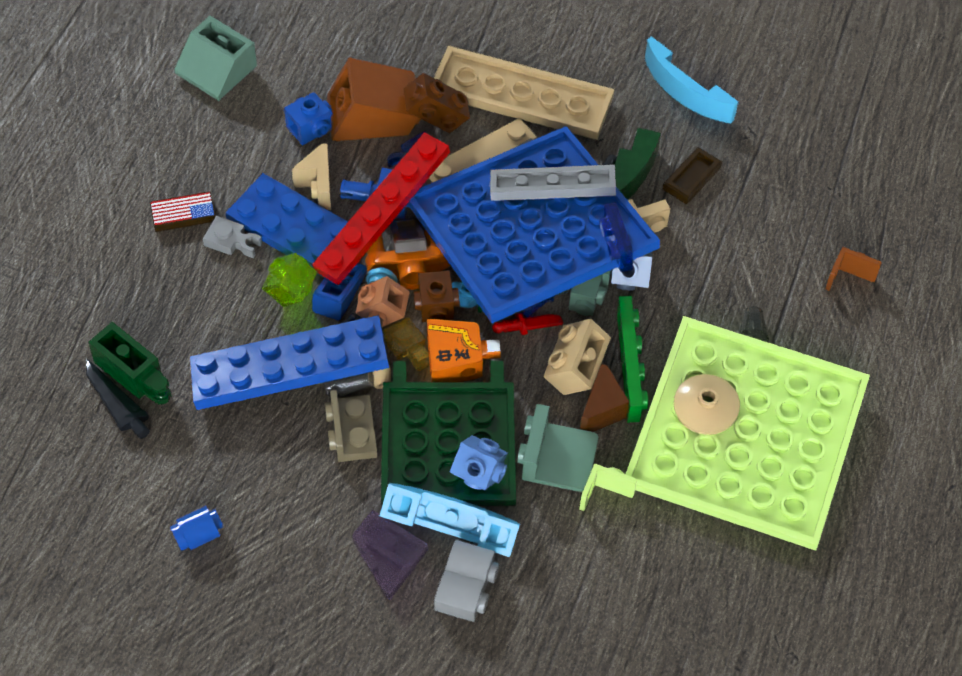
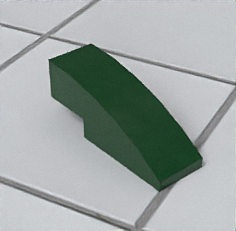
M637 128L632 150L619 148L615 163L616 187L627 200L642 185L654 164L659 148L660 132Z

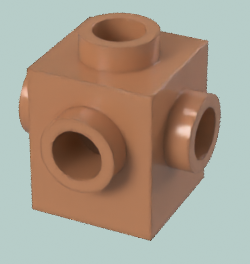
M388 276L361 287L358 294L356 314L362 318L379 315L382 327L405 317L410 291Z

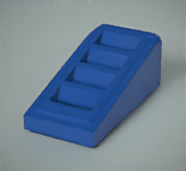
M357 263L349 273L353 277L346 276L339 286L324 278L313 293V312L338 321L341 320L367 273L366 266Z

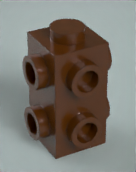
M422 73L403 88L406 112L449 134L470 119L467 95L444 84L439 79Z

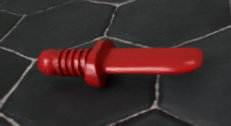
M517 313L516 319L494 322L492 330L497 334L519 330L521 335H527V330L559 326L564 323L562 317L556 314L524 318L522 313Z

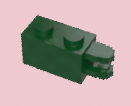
M114 322L107 325L88 342L94 363L134 396L140 399L145 395L150 400L158 403V405L169 403L172 397L171 390L168 388L169 381L161 373L158 358Z

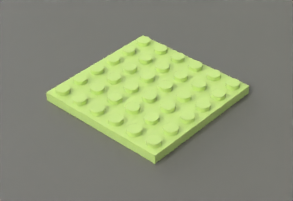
M683 316L626 475L637 479L636 491L816 551L870 375ZM709 374L718 376L732 385L739 397L740 410L736 421L730 428L718 434L704 435L689 430L679 421L674 410V397L679 386L688 378ZM702 397L706 402L714 401L711 397Z

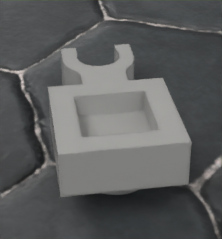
M216 216L203 237V244L206 247L231 256L235 249H238L245 256L254 259L255 248L248 245L255 244L261 246L262 237L254 233L245 234L244 225Z

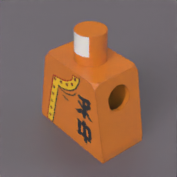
M427 319L431 382H464L482 377L483 359L501 358L499 339L481 341L479 324L476 322Z

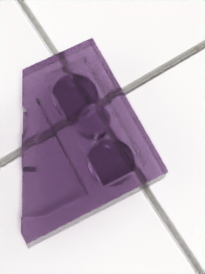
M374 510L368 514L352 535L354 544L385 597L389 600L395 595L428 551L427 543L387 518L380 517V514Z

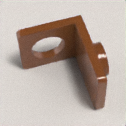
M842 247L831 270L825 290L830 291L839 269L865 280L875 282L882 263L879 260L868 257L864 253Z

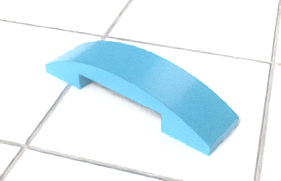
M651 36L647 40L645 61L658 84L671 97L690 110L717 121L733 122L738 101L717 85L709 91L674 66L671 63L673 52Z
M394 483L388 484L380 512V517L409 526L417 524L477 543L479 547L493 550L495 553L507 557L511 556L520 523L477 505L435 492Z

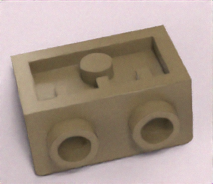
M330 390L331 402H325L327 422L333 421L334 430L328 431L330 450H337L338 462L377 458L370 395L337 398V390Z

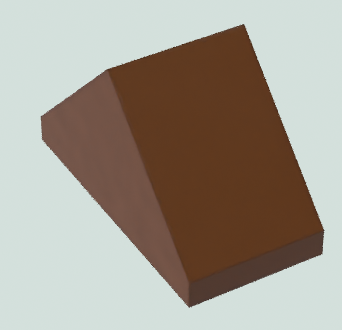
M601 364L581 418V430L594 432L627 418L629 400L607 365Z

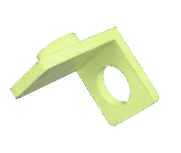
M594 464L581 496L579 510L585 511L595 485L633 498L637 479L624 474L623 471L617 468H606Z

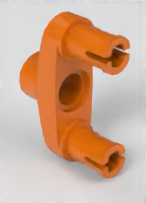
M424 230V235L428 246H426L427 250L405 253H395V250L385 251L381 235L366 252L367 256L365 258L367 271L378 267L387 268L396 275L397 279L400 280L401 286L407 290L418 289V273L443 271L450 264L426 230Z

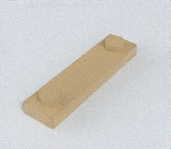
M518 118L447 156L426 183L431 184L511 150L530 138L533 140L537 139V136L521 118Z

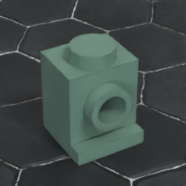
M611 270L572 287L569 310L575 311L580 315L593 316L596 305L602 306L605 294L609 288Z

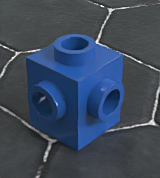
M315 92L298 98L294 103L284 107L286 127L301 145L315 138L322 137L332 130L331 116H333V111L326 100L322 101Z

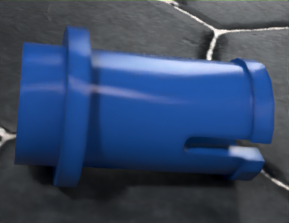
M343 179L340 198L366 201L376 190L377 184L374 181L361 183Z

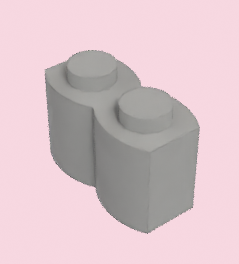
M455 540L435 596L434 610L475 622L478 613L484 614L489 599V594L485 593L488 582H495L499 569V563L495 562V551Z

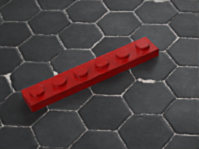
M424 132L312 264L314 271L339 286L449 155V145Z

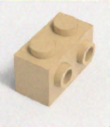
M592 319L563 325L558 334V340L553 353L549 357L548 366L543 377L563 395L591 390L611 337Z

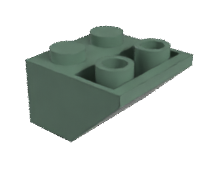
M209 16L190 33L174 69L175 74L219 101L257 66L255 44L214 17Z

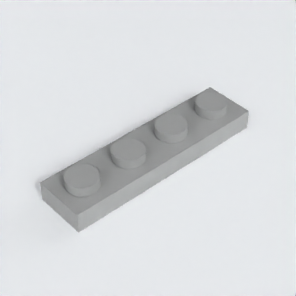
M615 165L491 170V201L616 196Z

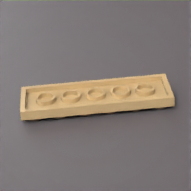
M452 46L447 47L434 76L435 79H439L444 84L467 95L468 106L517 119L521 118V120L554 129L567 126L573 134L598 140L615 90Z

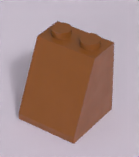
M349 57L327 94L328 103L333 111V116H331L332 140L346 141L409 135L415 124L417 125L421 120L406 112L403 88L415 80L414 71Z

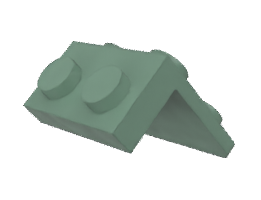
M536 404L534 416L528 415L525 424L524 435H529L528 443H521L517 463L523 464L522 480L583 492L593 468L598 435L591 431L548 423L550 406Z

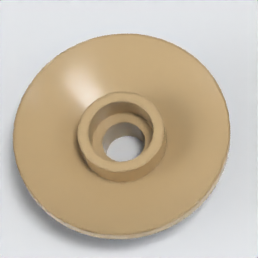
M701 374L688 378L679 386L674 397V410L679 421L689 430L699 434L713 435L727 430L734 424L739 414L740 401L737 392L726 380L714 375ZM702 397H711L714 401L706 402Z

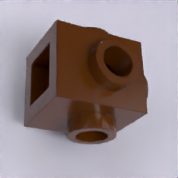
M450 271L418 273V291L413 292L415 310H421L422 322H427V319L454 320V307H459L460 303L458 288H452Z

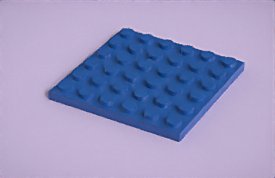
M567 126L423 186L407 203L491 323L497 322L660 248V239L617 187L616 196L491 201V170L598 165Z

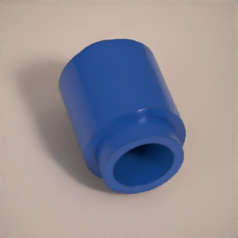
M206 506L176 519L177 523L170 526L181 551L187 548L193 550L220 537L218 530L224 527L215 509L208 511Z

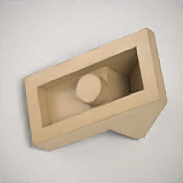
M321 144L292 169L293 186L296 188L311 187L312 199H318V205L331 210L327 144Z

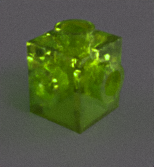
M296 253L278 257L270 264L269 274L262 289L283 307L302 302L312 290V282L317 271L308 264L305 258Z

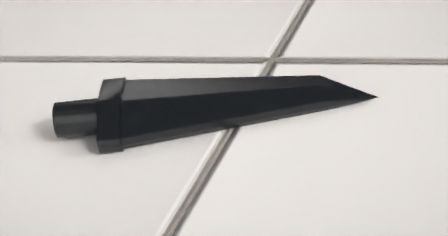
M86 358V376L112 415L117 427L121 431L132 429L139 439L145 438L150 430L143 422L148 420L149 415Z

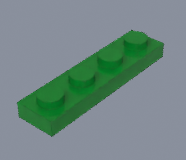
M619 296L616 316L624 394L629 400L627 423L640 422L642 410H647L648 395L647 390H641V382L645 380L644 362H638V354L642 353L641 335H636L635 328L639 327L638 308L633 309L632 296Z

